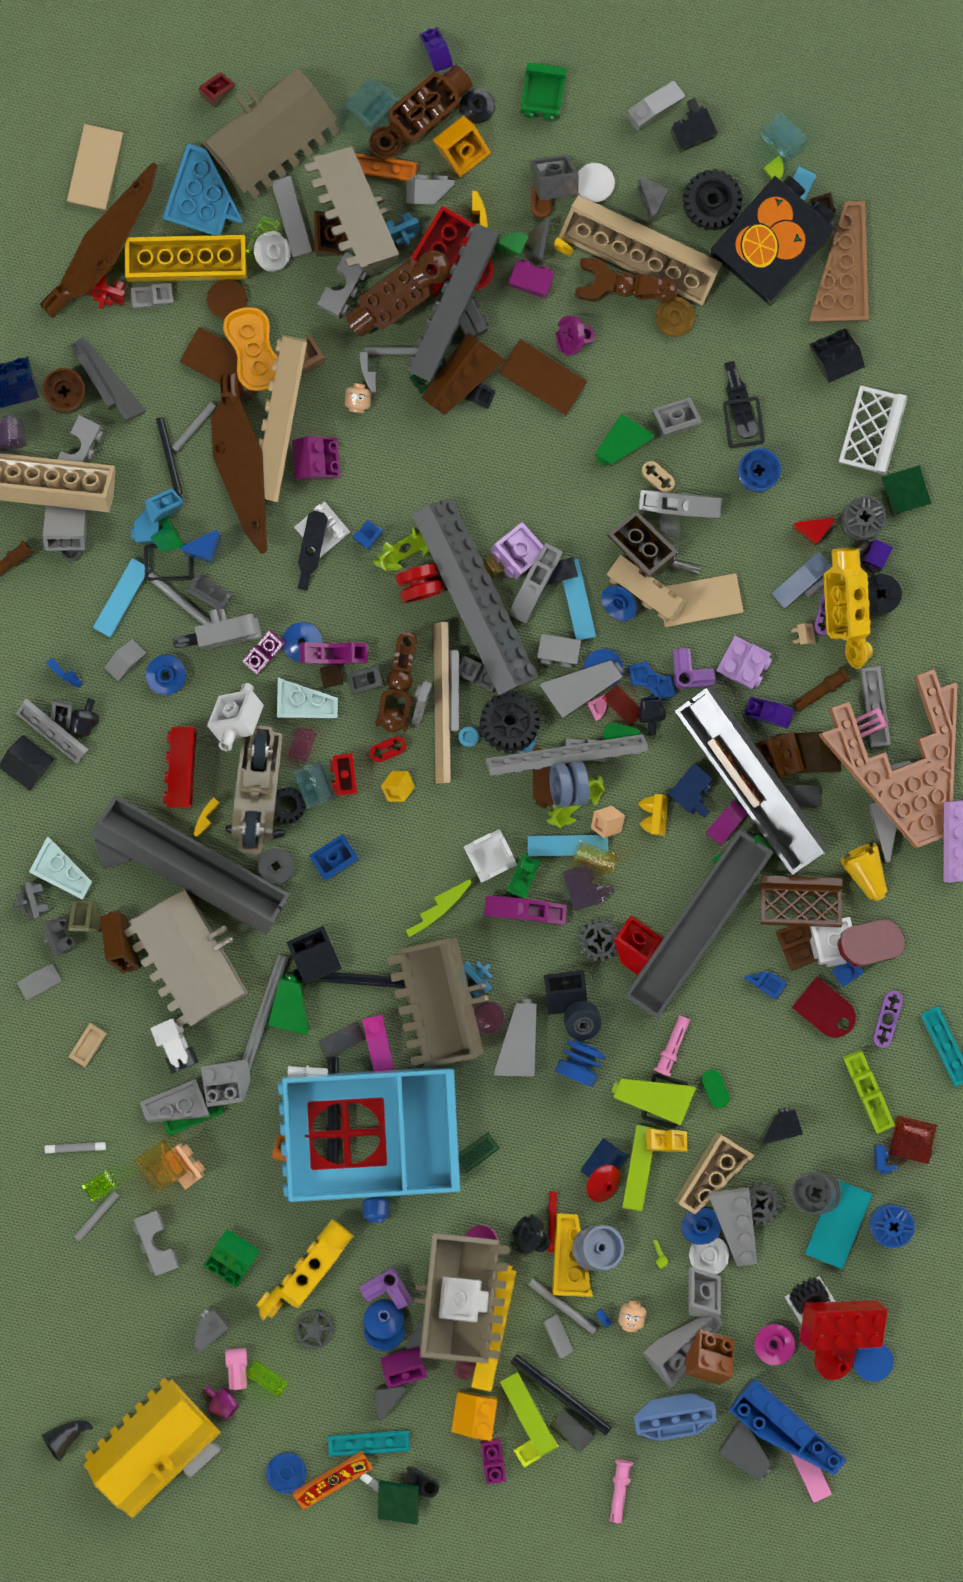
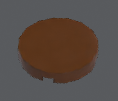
M224 279L217 281L208 291V307L213 315L220 319H225L234 310L246 307L247 297L245 290L234 280Z

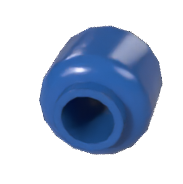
M381 1196L364 1199V1219L368 1220V1223L384 1222V1219L389 1217L388 1199Z

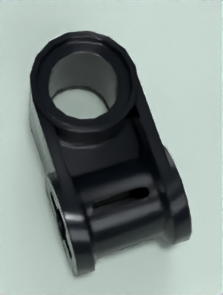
M407 1466L405 1478L400 1483L420 1486L419 1494L431 1498L436 1496L440 1488L439 1481L435 1477L427 1475L414 1467ZM428 1482L434 1483L436 1490L434 1492L426 1491L425 1484Z

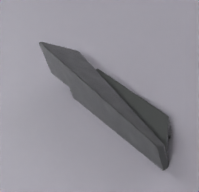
M84 337L70 344L109 410L117 406L127 423L146 411Z

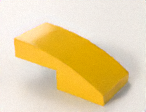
M472 191V215H480V225L488 228L483 202L477 191Z
M214 797L204 808L197 821L194 835L197 838L212 824L207 817L221 804Z
M648 1129L646 1130V1150L688 1152L687 1132Z

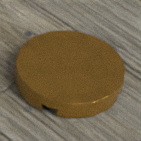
M675 297L672 301L661 303L658 306L655 320L663 334L670 337H681L687 334L693 327L695 314L692 305L687 300Z

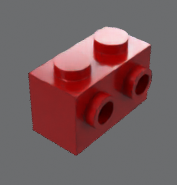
M353 753L333 755V760L329 761L330 771L335 773V780L332 781L333 793L337 792L338 797L357 795Z

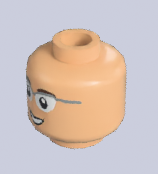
M354 383L353 387L346 389L345 406L349 408V411L365 413V410L370 408L372 392L365 388L366 384Z
M634 1300L623 1304L620 1308L618 1319L622 1329L628 1332H637L639 1329H642L645 1323L646 1309L641 1306L640 1302Z

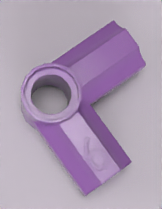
M680 648L672 650L675 676L674 685L678 689L685 690L687 688L715 686L713 668L692 670L690 649ZM679 676H687L689 682L682 684L679 681Z
M393 1268L385 1269L378 1276L359 1286L364 1298L368 1302L386 1291L397 1309L403 1308L413 1301V1298L400 1279L399 1273ZM391 1274L395 1277V1281L388 1283L384 1277Z

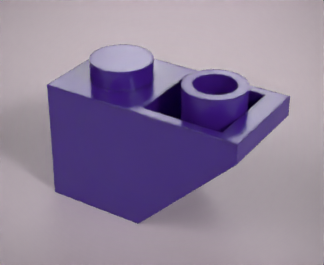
M438 27L427 29L419 34L435 73L454 66L448 46Z
M750 697L744 716L788 729L794 710L780 703Z

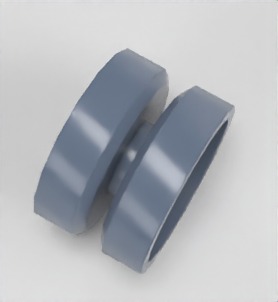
M570 762L568 767L564 763L552 764L549 782L552 800L556 808L569 807L571 802L574 806L587 805L589 800V780L583 762Z
M605 1225L583 1228L577 1233L573 1240L572 1251L575 1260L584 1269L591 1271L608 1270L614 1268L621 1261L624 1253V1243L621 1235L614 1228Z

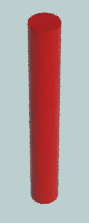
M549 1191L548 1237L551 1243L548 1252H554L557 1191Z

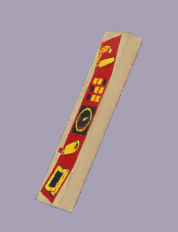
M716 736L707 742L754 808L761 804L763 800Z

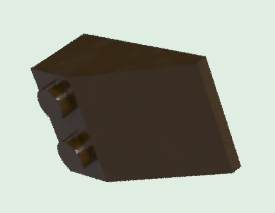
M822 732L794 733L805 769L794 774L841 772V761L819 736Z

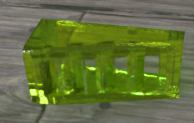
M262 215L246 251L255 255L254 244L257 237L262 234L260 232L261 229L267 232H277L281 222ZM264 222H266L268 224L273 225L274 228L270 229L266 226H263Z

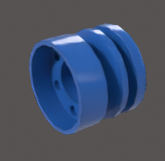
M756 448L749 451L743 456L738 466L740 482L746 489L753 492L769 490L777 483L781 475V464L778 457L767 449ZM757 466H760V469H764L761 476L753 472Z
M567 1040L566 1044L574 1047L572 1052L566 1049L563 1050L570 1057L569 1061L559 1059L555 1072L587 1086L594 1087L598 1075L591 1071L592 1066L602 1068L601 1064L594 1061L596 1057L605 1061L606 1055H603L597 1048L581 1041Z
M892 1203L877 1207L871 1213L868 1222L872 1237L883 1246L889 1248H900L906 1245L913 1237L915 1231L914 1220L911 1214L903 1207ZM890 1222H893L894 1224L897 1223L895 1225V1231H893L892 1229L889 1230Z

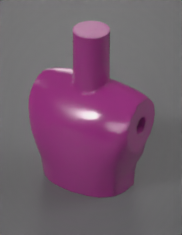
M206 1386L203 1390L212 1399L208 1405V1410L225 1421L230 1419L240 1406L232 1393L226 1388H222L217 1393L209 1386Z

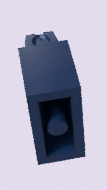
M693 764L667 795L686 812H690L692 815L697 812L705 818L710 811L702 805L705 801L700 793L705 794L710 789L712 784L709 782L712 778L696 764Z

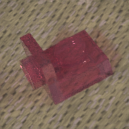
M298 728L288 756L307 762L317 734L308 728Z
M456 1360L453 1375H457L458 1378L465 1380L473 1378L476 1362Z

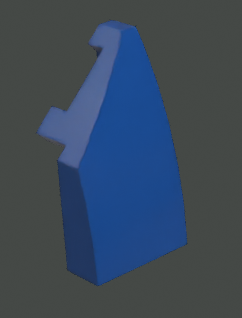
M54 658L46 662L57 675L78 688L83 685L72 669L65 673Z
M765 971L753 975L749 974L744 977L775 1000L778 999L787 986L785 981L772 972Z

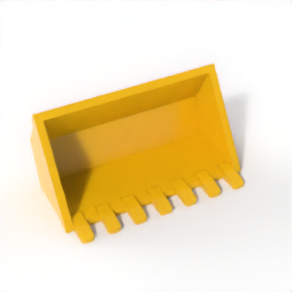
M163 1378L160 1381L162 1389L157 1394L154 1390H151L147 1394L149 1401L145 1405L139 1402L135 1406L137 1413L132 1418L129 1414L122 1418L125 1425L121 1429L114 1426L110 1430L112 1437L107 1442L104 1438L98 1441L97 1444L100 1449L95 1454L91 1450L85 1454L87 1461L84 1463V1466L88 1470L94 1485L117 1508L126 1512L132 1518L221 1433L172 1379L168 1381L166 1378Z

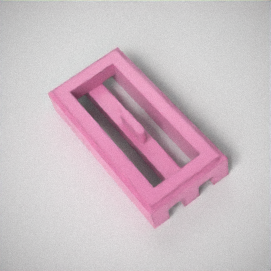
M880 708L855 719L856 723L873 715H878L877 718L858 726L859 731L879 721L881 722L880 725L861 733V738L888 727Z

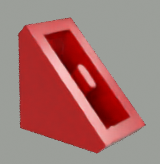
M834 518L794 522L793 529L816 546L835 520Z

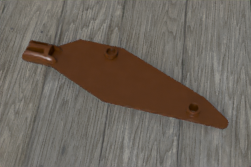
M155 162L151 163L84 235L60 285L56 286L40 303V306L51 318L56 317L71 299L87 295L114 266L152 190L158 168Z
M237 372L221 374V401L211 417L213 459L245 534L259 553L264 554L267 552L263 452L241 402L240 381Z

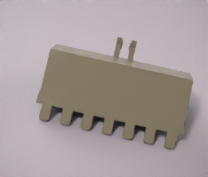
M299 69L292 72L259 99L250 87L246 88V93L254 103L248 106L245 99L240 94L237 95L236 99L244 111L202 143L242 192L248 191L253 198L260 195L254 186L260 180L267 188L273 185L268 176L270 172L275 170L279 177H283L286 174L281 165L285 160L288 159L293 167L299 164V160L294 155L299 149L307 157L311 155L313 151L307 143L313 138L319 146L325 144L326 140L321 134L323 130L328 128L333 136L339 133L334 123L337 120L335 114L327 106L315 86Z
M352 146L313 157L314 162L306 164L304 169L307 173L318 171L321 178L312 180L311 185L314 189L325 186L327 194L320 195L318 201L320 204L332 202L334 209L326 211L324 214L327 220L335 218L340 220L341 225L331 229L334 236L344 233L347 236V241L338 244L340 251L352 249L355 256L345 260L347 267L359 264L360 268L371 277L377 276L379 272L396 263L399 257V253L383 219V215L392 212L391 207H384L382 209L378 207V204H382L387 200L386 195L374 198Z
M184 890L130 920L132 926L124 930L126 937L137 933L140 941L132 946L135 952L143 948L148 952L149 956L141 960L142 965L147 967L152 963L155 964L157 971L150 975L152 982L163 978L166 986L158 990L160 996L164 997L171 992L175 1000L167 1005L168 1010L172 1012L177 1008L181 1009L183 1016L175 1020L178 1027L187 1022L192 1026L248 994L247 989L222 948L233 941L232 937H227L219 943L216 936L223 934L227 930L226 927L223 926L213 932L190 891Z
M457 937L398 949V955L386 958L388 965L400 963L402 972L391 974V981L395 982L404 979L406 987L394 991L395 998L408 996L410 1004L399 1007V1015L412 1013L414 1021L402 1025L404 1032L416 1030L417 1039L406 1041L407 1048L420 1047L421 1055L410 1058L411 1065L423 1063L424 1068L474 1059L484 1054L472 1004L489 1000V995H482L472 999L470 991L482 990L486 988V983L468 987Z
M433 1233L427 1286L415 1285V1290L427 1291L426 1299L423 1297L414 1298L416 1303H425L420 1357L488 1363V1358L499 1359L500 1352L489 1350L490 1341H501V1334L492 1333L491 1328L492 1323H503V1316L493 1315L494 1306L503 1307L505 1304L504 1298L494 1297L495 1288L506 1289L507 1282L496 1280L497 1271H508V1264L498 1263L499 1254H509V1246H501L500 1240ZM443 1277L481 1281L480 1290L489 1292L487 1312H478L477 1322L439 1318Z

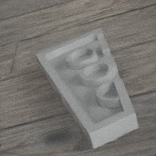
M749 1188L709 1192L710 1200L736 1265L757 1264Z

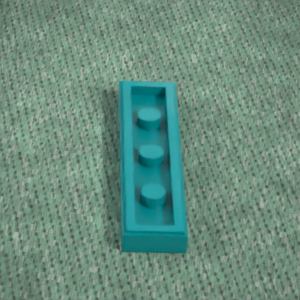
M939 1006L933 1007L921 1013L920 1016L953 1086L957 1087L963 1084V1056Z
M409 1430L328 1435L329 1457L355 1455L360 1451H363L364 1454L410 1451Z

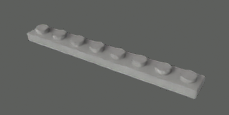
M641 734L486 758V767L489 775L499 776L510 772L518 773L523 770L542 769L543 767L552 766V764H568L570 762L600 760L606 757H620L625 754H639L648 751V744L644 735Z

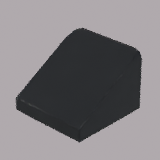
M480 383L468 394L466 400L489 409L496 391Z

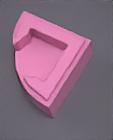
M606 695L587 703L595 721L599 720L606 711Z

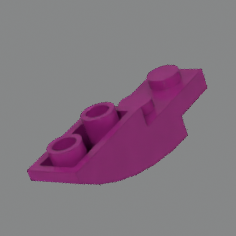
M485 897L484 916L562 926L566 922L567 905L521 898Z

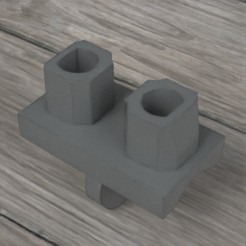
M28 882L20 886L22 893L16 894L18 902L13 903V908L19 907L21 914L28 912L29 920L37 919L40 915L48 912L46 902L36 904L34 897L43 894L41 883L31 884Z
M58 917L43 922L42 925L47 939L42 940L43 945L49 943L54 957L71 952V948L75 943L73 938L70 936L66 937L64 932L68 926L66 919Z

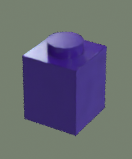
M874 539L862 563L866 564V568L871 571H881L893 547Z

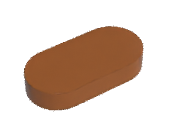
M533 183L531 211L536 218L544 219L551 213V200H540L535 192Z

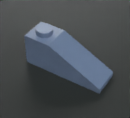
M817 553L779 586L772 595L785 609L831 568V565L820 553Z

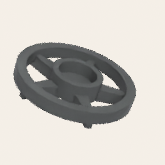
M308 1311L301 1315L296 1323V1337L307 1348H321L332 1338V1321L321 1311ZM316 1314L314 1321L309 1324L301 1321L307 1315ZM319 1315L326 1318L330 1327H322L318 1322ZM299 1324L306 1327L307 1334L302 1339L299 1335ZM330 1330L329 1337L322 1343L320 1339L322 1331ZM309 1337L316 1338L319 1345H309L304 1341Z

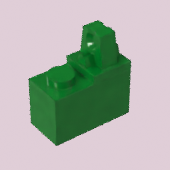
M522 854L506 892L525 899L541 861Z

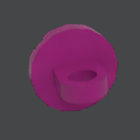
M564 316L558 322L559 331H556V344L560 352L565 353L566 356L577 355L583 346L589 345L595 338L592 328L588 325H582L576 316Z

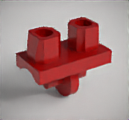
M104 276L88 293V295L93 296L94 301L99 302L100 309H104L105 305L113 306V303L123 306L125 283L115 281L113 287L106 285L107 278Z

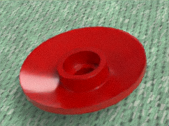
M603 1165L597 1168L587 1181L586 1192L588 1197L594 1202H604L610 1199L618 1190L621 1182L619 1170L613 1165Z

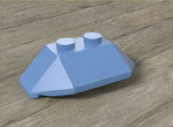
M689 1393L649 1401L634 1416L637 1435H643L655 1441L698 1435L708 1428L711 1423H715L717 1418L713 1402Z

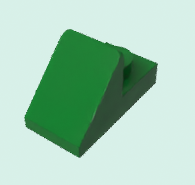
M168 517L161 521L163 528L151 536L152 541L161 552L184 546L179 532Z

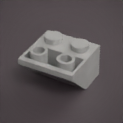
M413 175L412 179H407L406 203L435 204L454 185V180H448V176H432V180H429V175Z
M247 1059L201 1067L207 1107L243 1102L245 1100L250 1083Z

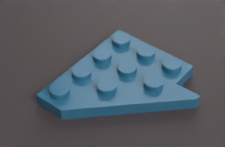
M187 143L162 219L204 234L220 236L226 220L241 225L243 220L207 150Z

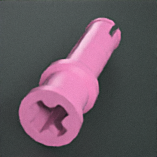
M678 1016L665 1050L661 1051V1058L657 1067H654V1071L668 1077L671 1076L670 1071L674 1061L678 1059L676 1054L691 1021L690 1019Z
M616 1459V1473L613 1477L615 1486L609 1521L622 1523L627 1485L631 1482L629 1475L633 1462Z

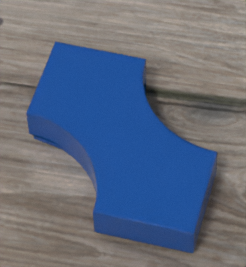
M647 661L627 666L632 686H643L649 689L654 696L661 697L662 699L676 696L672 677L660 676L654 673Z

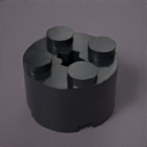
M882 573L873 575L868 579L869 614L875 616L889 614L901 601V587L897 580L890 575ZM882 591L884 593V598L881 597L880 599H878L876 597L878 595L877 592Z

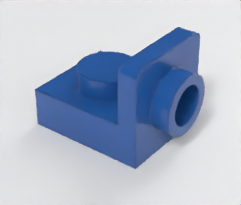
M847 961L846 964L838 965L831 972L841 986L845 987L864 973L862 971L864 966L854 967L851 965L852 963Z
M874 1145V1169L880 1170V1174H892V1170H897V1165H885V1161H888V1149H885L884 1145Z

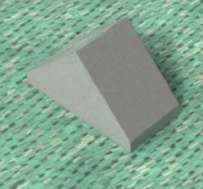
M132 639L115 652L104 668L119 682L147 653Z

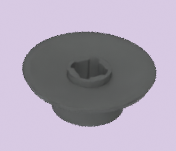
M272 848L261 855L258 862V871L260 876L267 882L281 884L292 876L294 862L291 855L285 850ZM278 862L281 868L274 871L272 864Z

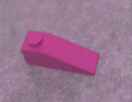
M383 1015L362 1019L373 1070H394Z

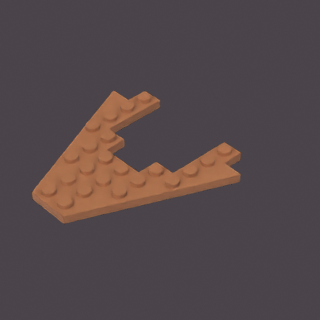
M935 669L914 676L933 731L932 734L916 739L923 759L892 770L886 752L868 758L850 702H844L829 708L835 728L819 734L821 739L914 848L944 837V802L953 801L958 685L955 682L940 687Z

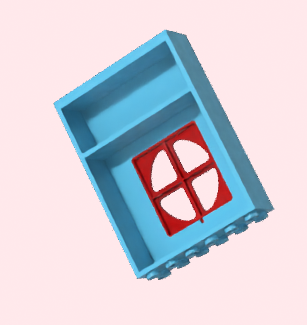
M452 1067L281 1076L282 1081H278V1094L282 1095L283 1101L279 1102V1114L283 1115L284 1122H280V1134L285 1138V1142H281V1154L286 1157V1162L282 1163L283 1177H287V1183H283L284 1197H288L289 1202L460 1192L454 1069ZM357 1103L371 1110L378 1119V1127L351 1129L349 1127V1104ZM340 1104L342 1128L333 1131H314L312 1128L313 1122L319 1113L331 1105ZM379 1136V1145L368 1158L358 1163L351 1161L350 1139L352 1137ZM322 1138H342L343 1163L335 1164L324 1159L315 1150L313 1141Z

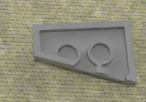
M424 681L423 685H418L415 694L417 703L411 724L420 725L432 691V684Z
M196 1079L140 1102L148 1123L211 1117Z

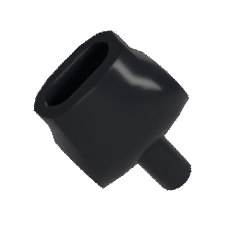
M658 696L644 697L640 701L638 719L641 723H648L649 735H655L656 722L662 721L666 717L662 698Z
M88 698L84 710L78 709L73 711L70 731L80 735H90L99 722L98 714L92 712L96 700Z

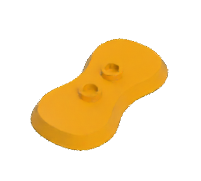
M254 307L234 310L224 319L223 330L237 354L238 379L249 390L260 391L269 389L270 379L275 378V371H272L274 359L278 360V356L270 345V323L268 317L262 310Z

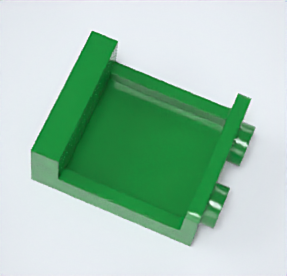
M527 62L520 114H524L523 116L526 118L543 117L547 121L559 119L567 68Z

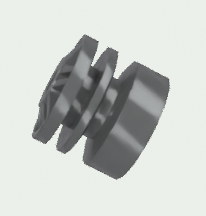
M861 496L853 499L841 515L843 532L848 538L856 542H865L873 539L883 529L886 522V512L883 505L877 499L870 496ZM863 513L865 516L869 517V519L866 522H864L863 519H860Z
M807 1172L801 1174L795 1180L791 1195L794 1204L806 1214H825L833 1211L838 1206L842 1190L840 1183L833 1175L827 1172ZM818 1189L822 1190L820 1196H817V1193L819 1192Z

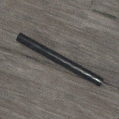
M164 417L156 418L173 489L180 496L183 495L165 420Z

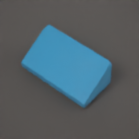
M173 488L145 500L152 523L178 512L184 504Z

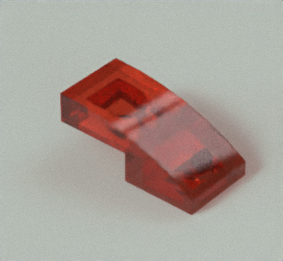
M615 684L602 699L628 726H632L638 720L639 706Z

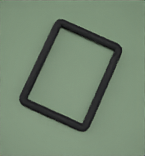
M754 396L724 401L723 410L728 446L730 448L763 444L765 438L759 398ZM756 400L761 440L732 444L727 405Z
M155 544L144 546L145 579L147 581L192 580L193 561L190 556H188L189 577H149L148 548L158 547Z
M657 1073L652 1076L651 1082H655L657 1077L688 1086V1083ZM643 1110L641 1115L643 1120L666 1127L676 1128L678 1125L646 1117L647 1111Z

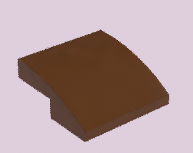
M794 732L754 743L778 778L805 770Z
M789 926L775 932L791 972L818 961V959H814L810 943L812 938L810 926Z

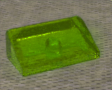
M257 1360L254 1361L246 1373L248 1377L276 1397H280L288 1385L286 1380Z

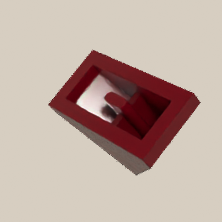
M219 72L200 85L198 89L200 96L216 108L234 88L235 84L223 73Z

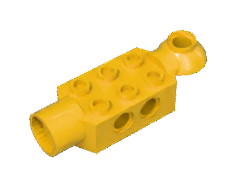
M837 548L831 550L832 567L823 574L826 631L831 639L847 641L845 645L847 661L853 668L858 669L867 663L873 653L871 644L866 641V637L870 634L871 624L869 618L867 573L860 565V548Z
M331 1219L318 1235L317 1239L319 1242L317 1243L314 1240L307 1249L308 1256L306 1258L301 1257L295 1264L294 1268L296 1271L293 1275L289 1272L281 1283L283 1287L277 1285L271 1293L267 1291L256 1306L259 1308V1315L262 1321L267 1316L272 1318L283 1305L280 1301L281 1298L293 1307L299 1308L354 1235L340 1223ZM317 1258L321 1264L319 1267H313L310 1264V1260ZM298 1275H306L308 1282H299Z

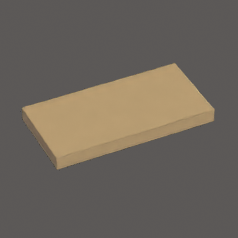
M84 124L68 193V203L104 211L107 210L124 136L123 132Z
M736 573L666 586L685 599L687 604L675 621L668 620L666 622L663 620L665 628L744 613Z

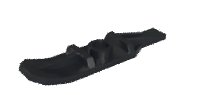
M734 361L724 363L728 376L726 387L728 399L734 400L738 396L748 398L746 385L738 377ZM750 401L730 404L739 437L743 439L755 437L758 428Z
M313 511L308 514L298 560L301 570L298 589L308 590L311 573L318 567L328 521L325 513ZM309 547L315 549L313 554L308 553L307 549Z

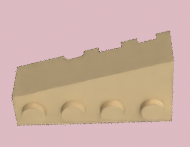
M622 555L618 557L606 574L611 577L609 581L616 586L622 585L631 593L634 599L636 597L640 598L643 601L641 603L649 610L654 608L658 611V616L666 622L668 620L675 621L687 604L685 599L652 576L648 577L638 566Z
M716 1132L674 1201L696 1214L710 1200L708 1193L717 1192L720 1188H723L728 1183L727 1181L737 1174L754 1155Z

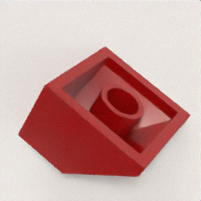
M630 915L614 939L621 964L638 975L656 951L663 937Z

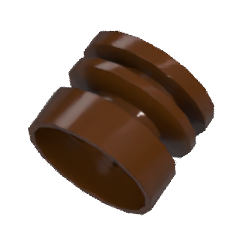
M59 368L52 371L43 383L44 399L54 412L71 414L77 411L85 400V385L81 376L68 368ZM63 388H66V391H70L67 393V397L59 394Z

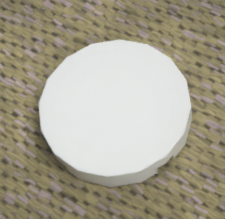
M590 163L579 170V196L594 203H600L609 198L614 190L615 179L607 166L600 163Z
M269 231L262 233L254 244L256 261L266 271L274 272L281 270L290 260L291 250L289 243L279 232Z
M720 1238L705 1245L692 1244L689 1251L690 1263L694 1268L716 1275L724 1270L728 1264V1247Z

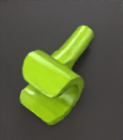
M656 1239L653 1243L660 1257L655 1262L662 1269L668 1265V1260Z

